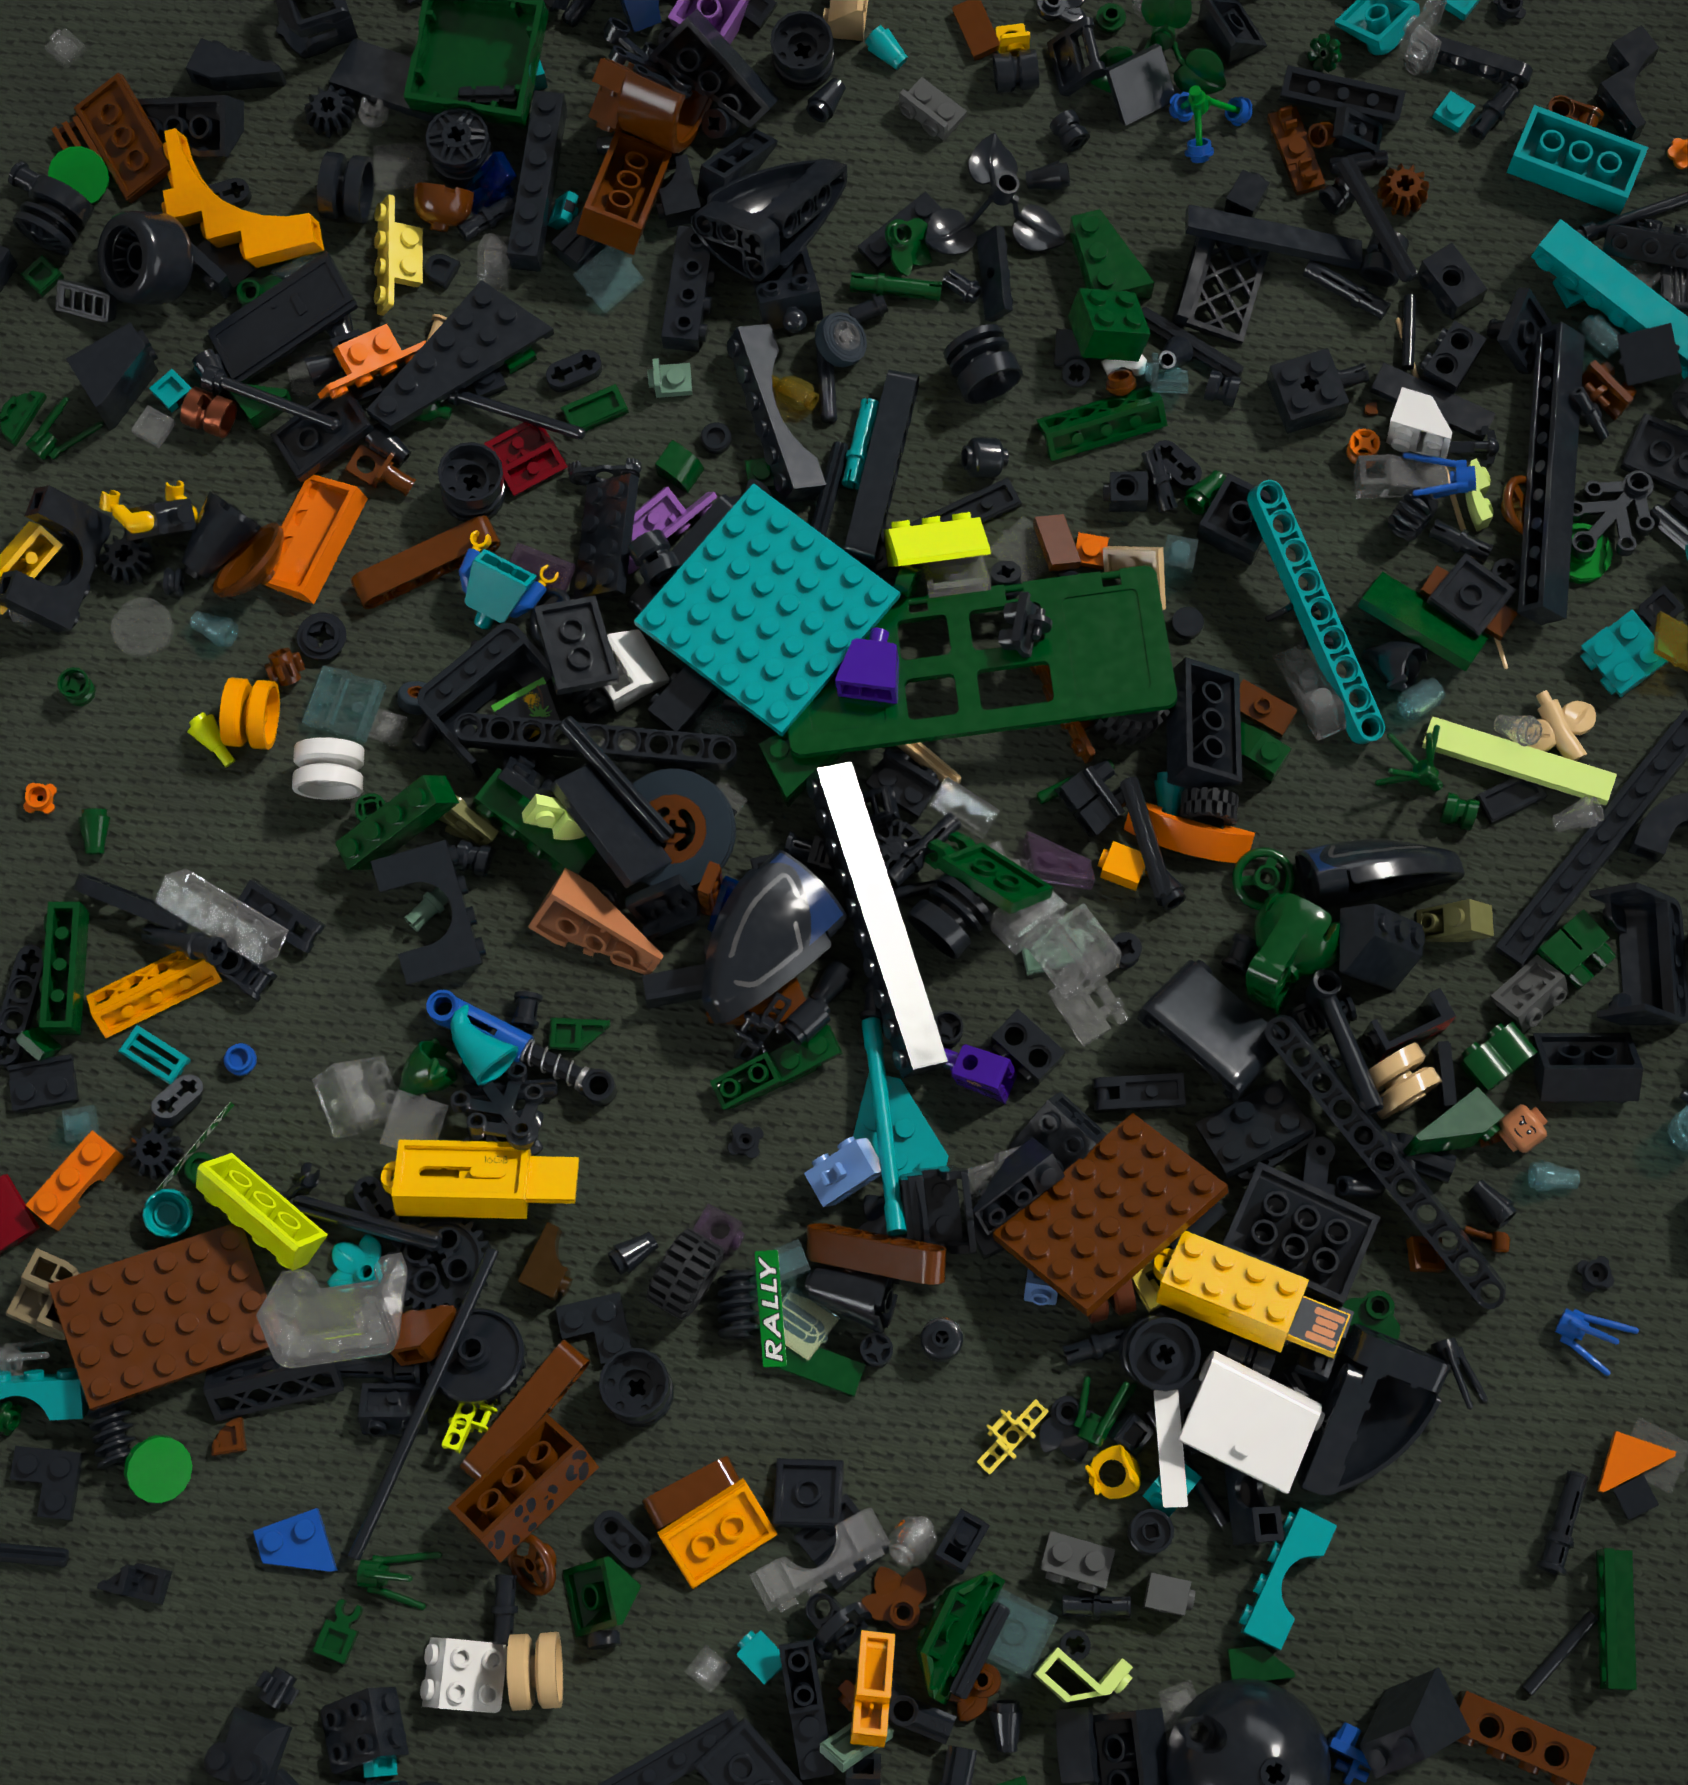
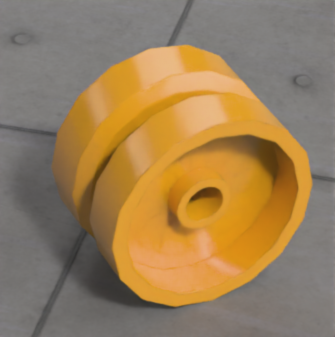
M228 678L222 693L219 716L220 737L224 746L242 747L248 740L253 749L269 750L272 748L276 739L280 715V694L276 681L257 680L252 687L246 678Z

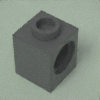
M1150 1573L1143 1608L1185 1616L1186 1610L1192 1611L1196 1591L1190 1589L1191 1581Z

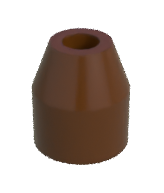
M1327 121L1313 124L1308 130L1310 144L1316 148L1331 145L1336 140L1333 137L1334 124Z

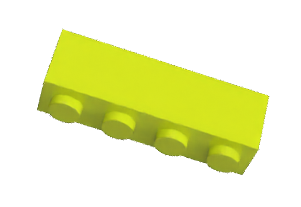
M233 1153L203 1162L197 1168L196 1189L204 1195V1199L209 1204L219 1207L226 1213L232 1224L242 1227L247 1231L258 1246L266 1248L276 1256V1260L281 1266L294 1271L307 1265L328 1236L327 1233L300 1212Z

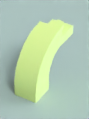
M535 794L522 812L523 823L551 828L554 839L573 840L586 836L558 798Z

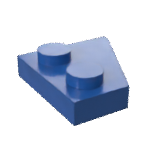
M318 1508L253 1531L261 1560L264 1564L327 1572L338 1571Z

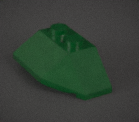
M987 1571L945 1588L943 1594L936 1599L933 1605V1615L928 1625L921 1630L918 1636L916 1654L928 1696L944 1705L947 1704L951 1696L949 1688L991 1604L996 1602L1005 1583V1580L995 1573Z

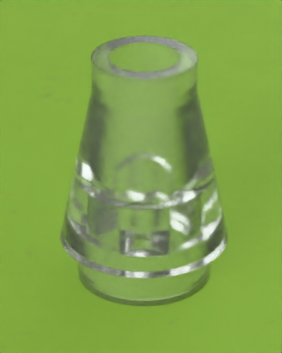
M1501 714L1494 721V730L1497 733L1503 734L1524 747L1536 744L1542 735V725L1534 716H1506Z
M1583 797L1560 813L1553 815V823L1558 832L1596 827L1598 822L1604 819L1602 806L1595 797Z

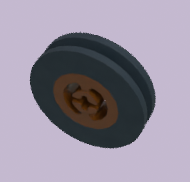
M662 769L651 772L633 783L635 788L659 815L667 809L670 810L669 815L663 817L670 827H673L676 822V826L690 829L689 823L682 816L684 811H688L695 822V835L688 847L679 851V845L686 842L690 835L675 833L674 838L672 836L666 841V847L664 848L672 862L666 868L641 881L652 886L680 874L692 888H696L700 885L709 861L720 864L722 870L731 856L736 838L734 813L724 793L708 779L683 769Z

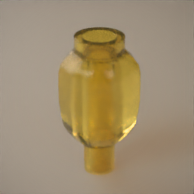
M772 375V387L775 389L777 398L783 404L797 411L805 409L812 411L819 401V394L815 393L811 383L795 376H785L780 379Z

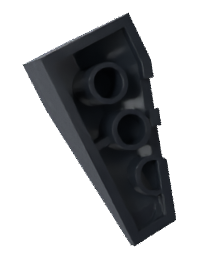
M227 95L137 99L162 143L166 142L164 131L176 128L187 138L191 154L201 158L228 157L244 132V101Z

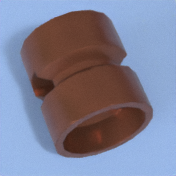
M193 387L189 390L183 401L180 420L182 424L195 429H202L204 427L206 433L219 438H225L235 422L237 403L219 395L214 398L212 392L199 387Z

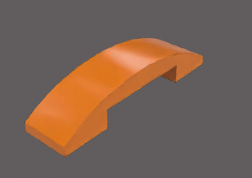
M1146 803L1158 845L1199 858L1237 863L1241 856L1251 849L1255 836L1254 832L1225 824L1223 829L1164 813L1162 812L1163 807ZM1128 812L1124 830L1136 836Z

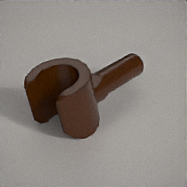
M1466 1226L1464 1232L1467 1235L1492 1241L1491 1251L1509 1252L1510 1237L1507 1233L1501 1231L1485 1232Z

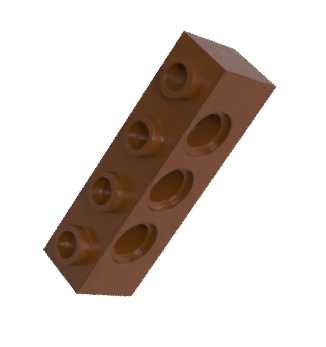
M1460 1691L1456 1703L1471 1732L1456 1740L1457 1742L1469 1747H1473L1474 1742L1487 1747L1485 1752L1487 1755L1501 1761H1505L1507 1756L1519 1761L1518 1768L1537 1776L1540 1770L1552 1775L1550 1782L1556 1785H1583L1596 1749L1595 1746L1469 1691ZM1485 1717L1490 1718L1495 1725L1493 1735L1488 1738L1483 1736L1479 1729L1480 1722ZM1518 1731L1522 1732L1527 1738V1746L1520 1752L1512 1745V1737ZM1551 1745L1556 1747L1559 1752V1760L1553 1766L1549 1765L1544 1758L1545 1750Z

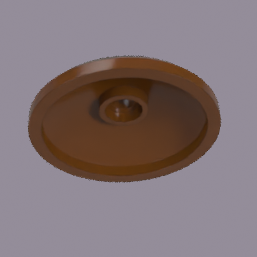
M270 523L263 526L252 539L226 561L214 581V593L219 597H233L249 592L259 584L265 585L272 579L275 574L273 569L280 559L284 542L283 528L278 523Z

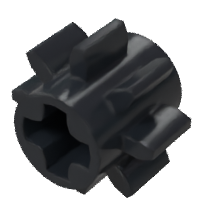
M275 1666L272 1673L263 1670L255 1684L262 1688L257 1697L277 1709H280L283 1702L287 1705H292L300 1691L293 1687L297 1678L278 1666Z

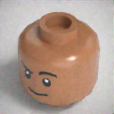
M1520 1104L1507 1113L1499 1122L1501 1129L1498 1134L1513 1152L1519 1150L1522 1153H1527L1546 1139L1547 1131L1544 1125L1548 1121L1537 1107L1530 1110L1526 1105Z

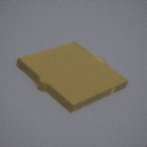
M1660 611L1656 619L1653 653L1671 662L1674 667H1680L1687 672L1688 626L1682 620L1678 621Z

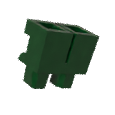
M1585 909L1580 911L1534 954V956L1539 955L1565 975V978L1579 990L1594 977L1583 965L1588 958L1602 970L1616 957L1611 948L1606 944L1609 936Z

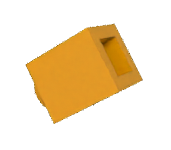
M1113 841L1110 850L1103 849L1097 865L1102 868L1100 878L1136 891L1145 869L1141 851Z

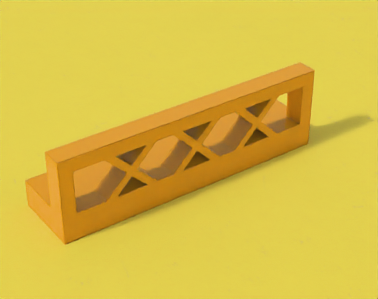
M176 951L86 995L93 1019L104 1037L108 1038L222 982L220 973L215 965L207 963L205 959L188 960L189 958L186 957L184 952ZM139 983L137 986L130 989L131 986ZM110 997L108 1000H106V1001H104V1002H102V1003H100V1004H97L98 1002H100V1001H102V1000H104V999Z

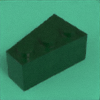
M1099 209L1071 216L1069 234L1086 289L1134 292L1138 301L1152 298L1154 281L1103 212Z
M788 730L783 736L777 734L758 743L760 756L787 808L806 789L807 779L816 768L831 766L844 754L838 753L798 758L791 752Z

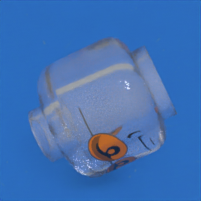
M905 1516L890 1533L887 1542L891 1557L898 1564L909 1567L923 1564L936 1547L938 1539L933 1524L923 1516Z

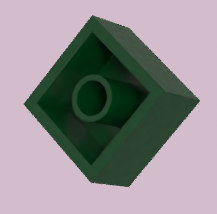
M1079 288L1069 311L1068 319L1082 358L1139 362L1151 333L1136 293Z

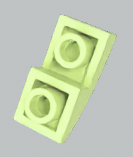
M1476 458L1471 460L1469 466H1475L1476 491H1468V493H1465L1471 520L1476 531H1480L1489 526L1494 512L1489 499L1483 498L1490 487V475L1485 467L1480 466Z

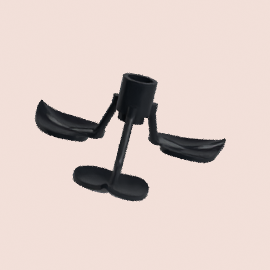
M996 133L990 134L976 146L968 162L969 174L976 183L981 185L990 183L992 188L988 199L967 222L964 215L955 209L944 208L937 211L928 222L925 236L926 243L939 253L946 255L964 254L974 246L977 240L976 234L970 226L994 202L999 206L1012 203L1013 216L1018 220L1012 227V235L1017 244L1023 249L1031 252H1042L1059 247L1066 241L1060 225L1046 209L1029 204L1023 208L1021 214L1019 213L1018 201L1020 198L1015 195L1020 185L1016 176L1018 172L1017 162L1012 153L999 140Z

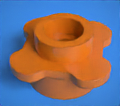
M30 783L25 789L26 802L23 805L25 811L28 813L43 811L45 814L52 813L55 810L53 799L57 793V788L53 784L45 786L41 783ZM39 796H43L41 801H38Z

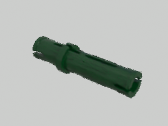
M852 272L850 292L877 294L876 297L879 295H893L940 301L942 282L885 276V273L880 272L879 275Z

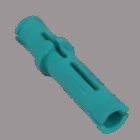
M863 398L860 402L861 405L851 447L846 452L847 464L841 483L849 489L854 488V483L855 489H859L880 404L872 398H868V404H866V398Z

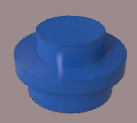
M235 1044L224 1055L225 1067L234 1075H247L256 1066V1053L247 1044Z

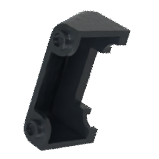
M1199 959L1196 962L1188 960L1140 1009L1137 1020L1148 1029L1152 1026L1155 1028L1157 1026L1160 1027L1158 1030L1160 1036L1166 1035L1213 1076V1082L1217 1084L1220 1080L1222 1081L1221 1085L1226 1089L1223 1094L1234 1103L1243 1096L1279 1054L1266 1037L1265 1029L1268 1023L1211 975L1212 970L1206 963ZM1275 1024L1273 1027L1275 1036L1284 1039L1286 1033Z

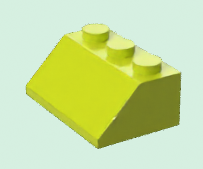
M970 512L952 514V521L941 522L940 516L921 518L922 525L910 526V520L891 522L892 529L883 530L888 567L991 554L980 517L971 518Z

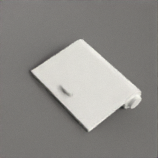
M1213 1350L1201 1369L1199 1380L1202 1383L1178 1441L1288 1494L1314 1430L1317 1431L1323 1423L1325 1413L1322 1412V1404Z

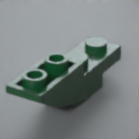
M827 1024L809 1042L805 1041L798 1045L792 1041L771 1053L765 1052L711 1080L710 1083L723 1110H728L816 1071L818 1066L842 1055L843 1052L830 1025Z

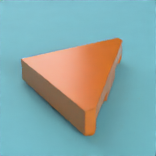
M1615 1431L1597 1492H1606L1675 1457L1676 1451Z

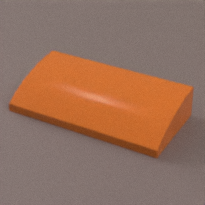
M312 475L304 481L281 526L284 532L281 556L273 569L275 571L274 576L265 585L296 599L314 604L368 500L365 494L357 486L318 475Z

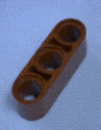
M725 1456L643 1499L642 1503L656 1531H660L739 1481L740 1478L729 1457Z

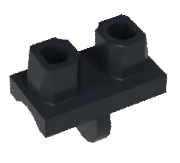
M1020 592L1018 601L1005 603L1004 619L1008 624L1014 625L1013 628L1000 630L998 642L1004 650H1017L1022 658L1031 657L1034 639L1039 640L1041 634L1050 632L1053 624L1052 620L1045 616L1046 610L1030 601L1031 595L1029 592Z

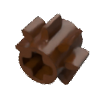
M281 648L268 655L270 662L264 664L269 680H278L280 686L291 685L301 679L299 671L305 670L300 653L292 654L290 648Z

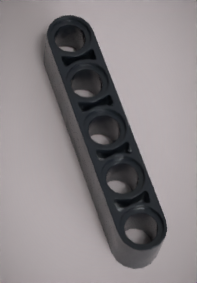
M723 494L673 548L672 551L675 552L682 565L736 504L728 495ZM644 581L629 599L627 607L639 615L664 586L651 589L648 588Z

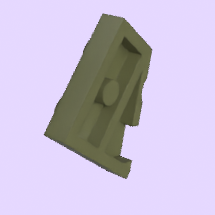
M458 796L456 797L459 804L438 819L448 824L445 832L455 837L472 841L475 847L489 844L499 832L488 819L482 815H477Z

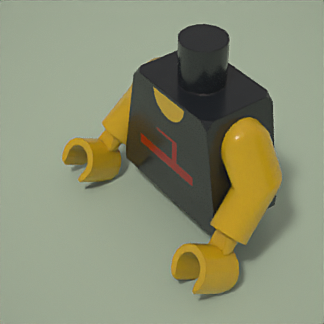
M177 481L176 486H171L168 482L165 483L166 502L127 509L122 504L119 505L120 493L118 491L110 490L109 494L101 491L99 508L112 512V516L124 526L127 541L179 534L196 529L198 512L192 505L190 498L184 496V483L182 481Z

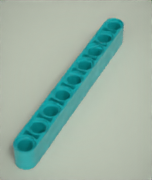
M1263 481L1251 489L1247 497L1255 522L1289 600L1293 604V609L1349 737L1357 744L1376 741L1382 737L1385 731V724L1283 488L1276 481ZM1261 490L1269 493L1271 498L1270 504L1265 503L1261 499ZM1274 519H1278L1283 524L1282 533L1274 529ZM1286 548H1290L1295 552V562L1288 560L1286 557ZM1299 577L1305 578L1308 582L1307 591L1300 588L1298 584ZM1312 605L1320 610V620H1316L1312 616ZM1325 634L1329 635L1333 640L1332 649L1327 648L1324 644ZM1338 663L1343 665L1346 670L1345 678H1341L1337 674L1336 666ZM1351 692L1358 697L1357 707L1352 706L1349 702V694ZM1363 721L1367 722L1371 727V734L1369 736H1366L1362 731Z

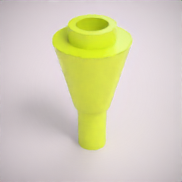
M201 713L189 722L191 727L187 732L211 752H214L225 768L236 761L221 741L220 730L213 714L206 716L205 713Z

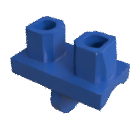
M1346 1722L1342 1723L1335 1736L1330 1737L1327 1742L1329 1750L1349 1759L1350 1762L1347 1763L1337 1758L1334 1768L1344 1772L1342 1783L1345 1785H1350L1354 1778L1366 1783L1369 1773L1358 1767L1362 1765L1370 1770L1371 1768L1363 1752L1355 1748L1361 1730Z

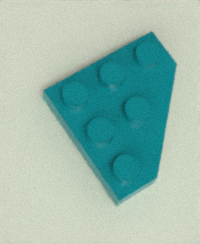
M868 1074L853 1136L855 1139L868 1138L879 1157L870 1075ZM886 1076L899 1179L900 1175L913 1172V1169L947 1166L948 1154L902 1080Z

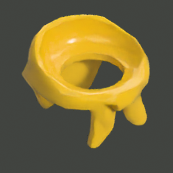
M1122 1445L1111 1446L1102 1450L1093 1457L1090 1466H1085L1086 1472L1089 1474V1483L1094 1488L1096 1495L1101 1493L1108 1499H1121L1134 1494L1140 1488V1466L1135 1457L1127 1452ZM1108 1460H1117L1125 1468V1480L1118 1487H1109L1100 1479V1468Z

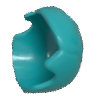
M161 1189L146 1200L142 1217L146 1228L155 1236L173 1238L181 1235L188 1229L194 1212L191 1201L183 1192L175 1189Z

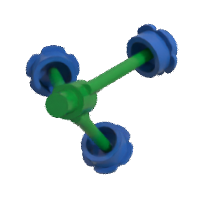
M1197 85L1192 86L1189 89V93L1174 94L1169 101L1171 104L1169 113L1173 118H1178L1181 122H1187L1194 115L1195 139L1187 142V150L1184 152L1185 156L1191 157V161L1194 163L1206 162L1214 154L1211 140L1202 138L1201 118L1208 111L1209 106L1224 109L1227 120L1231 121L1234 126H1241L1242 123H1247L1252 116V103L1248 98L1242 96L1234 97L1228 103L1206 95Z

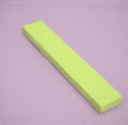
M1432 716L1427 733L1432 734L1434 726H1440L1435 752L1605 806L1607 805L1617 774ZM1426 736L1422 745L1424 749H1426Z

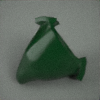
M434 1038L431 1041L419 1042L408 1057L402 1071L398 1092L402 1102H407L416 1095L444 1090L457 1080V1072L445 1055L448 1050L439 1044L438 1039Z

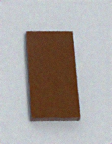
M119 72L74 107L75 112L126 201L130 203L136 201L168 176V171H171L170 162L163 150V143L124 75Z

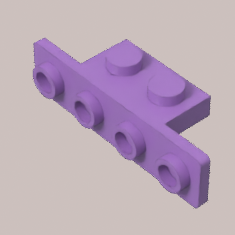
M664 487L635 511L632 541L638 536L656 529L662 530L666 538L673 533L675 536H678L690 526L688 521L696 514L699 517L703 516L713 505L712 501L718 496L715 492H707L685 509L669 487ZM631 556L629 558L628 574L640 568L635 565Z

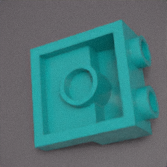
M1633 609L1581 645V650L1584 652L1580 655L1581 659L1591 671L1597 668L1603 676L1600 682L1611 695L1616 692L1620 698L1672 660L1671 655Z

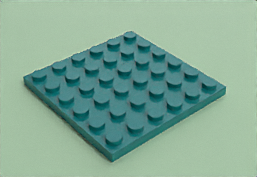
M753 483L637 616L634 623L639 629L780 736H783L840 669L851 641L855 638L865 639L871 629L875 628L900 598V592Z

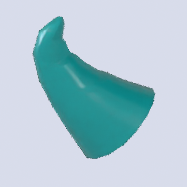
M464 1005L454 1012L451 1020L452 1040L478 1085H485L499 1078L510 1067L519 1049L518 1046L486 1035L477 1029L467 1017L469 1006Z

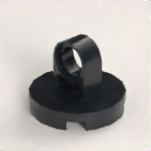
M816 1593L806 1603V1615L819 1630L813 1639L815 1653L822 1661L834 1658L830 1652L837 1648L844 1652L860 1638L861 1630L866 1631L868 1628L865 1619H872V1614L862 1602H855L843 1608L833 1596ZM826 1599L830 1604V1612L825 1618L819 1619L815 1614V1607L819 1601Z

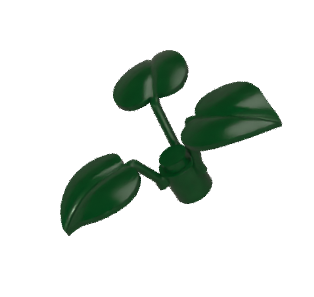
M1142 0V16L1152 26L1151 39L1147 40L1144 49L1156 43L1161 45L1162 51L1170 48L1173 49L1177 61L1181 64L1174 72V81L1181 91L1189 93V89L1197 85L1206 95L1223 90L1227 83L1224 67L1219 56L1209 49L1198 48L1189 52L1186 60H1184L1178 49V43L1175 42V28L1184 27L1191 18V0ZM1118 46L1103 53L1100 56V60L1104 62L1107 68L1133 55V52L1128 47ZM1106 74L1101 78L1090 81L1092 85L1112 93Z

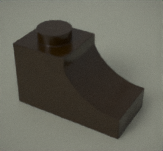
M547 1222L518 1282L522 1286L557 1302L559 1296H566L573 1279L569 1278L571 1272L561 1264L558 1247L562 1231L558 1226Z

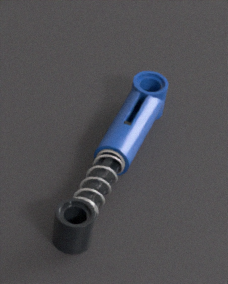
M437 990L428 998L426 1003L427 1012L438 1026L451 1030L450 1023L454 1012L462 1006L468 1005L469 1012L467 1017L469 1020L486 1028L483 1030L475 1026L486 1035L518 1046L519 1050L513 1062L522 1063L527 1061L530 1067L534 1065L539 1067L542 1073L548 1072L552 1074L555 1080L562 1079L566 1081L567 1086L573 1085L575 1090L587 1097L588 1101L593 1105L606 1106L615 1099L617 1086L612 1075L606 1070L589 1069L586 1066L581 1068L573 1064L574 1060L569 1062L560 1057L561 1053L556 1055L548 1051V1047L544 1049L536 1045L534 1036L461 1000L450 991ZM445 1002L452 1004V1009L448 1014H437L440 1004ZM604 1081L608 1083L606 1092L600 1095L592 1093L591 1089L594 1083Z

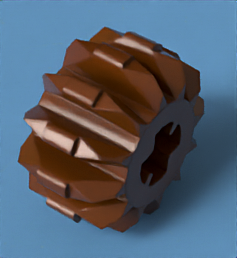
M1402 163L1397 166L1396 170L1389 167L1386 170L1385 176H1382L1379 180L1378 199L1383 200V209L1392 207V215L1396 214L1398 210L1402 211L1404 217L1409 215L1410 210L1417 213L1421 208V204L1427 201L1429 182L1424 181V171L1414 172V164L1409 167V170L1405 169Z

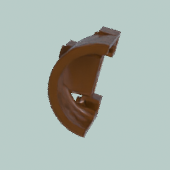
M601 58L592 82L599 84L600 87L588 116L597 121L596 126L610 133L616 130L620 132L625 130L672 153H680L685 150L700 132L702 117L706 111L712 109L715 101L707 95H701L693 88L691 98L684 99L686 95L673 91L633 72L632 69L635 64L631 62L626 67L611 59Z

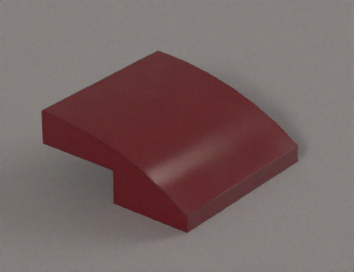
M523 422L484 443V445L495 451L501 460L504 481L513 496L568 468L546 429Z
M8 1174L0 1176V1254H2L9 1247L22 1243L40 1228Z

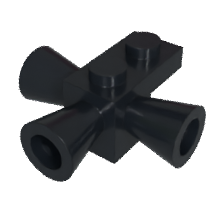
M348 314L326 329L332 338L330 339L332 349L361 335L359 329H353L351 314ZM335 353L304 358L314 387L339 372L342 373L343 377L347 376ZM376 375L372 376L373 381L360 388H357L356 384L349 387L360 405L374 401L383 391Z

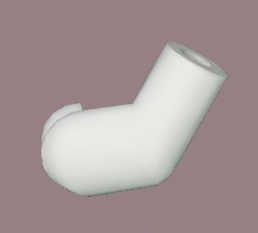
M1141 355L1139 362L1109 359L1101 361L1107 375L1122 367L1132 370L1135 376L1144 375L1148 370L1147 359L1143 355Z

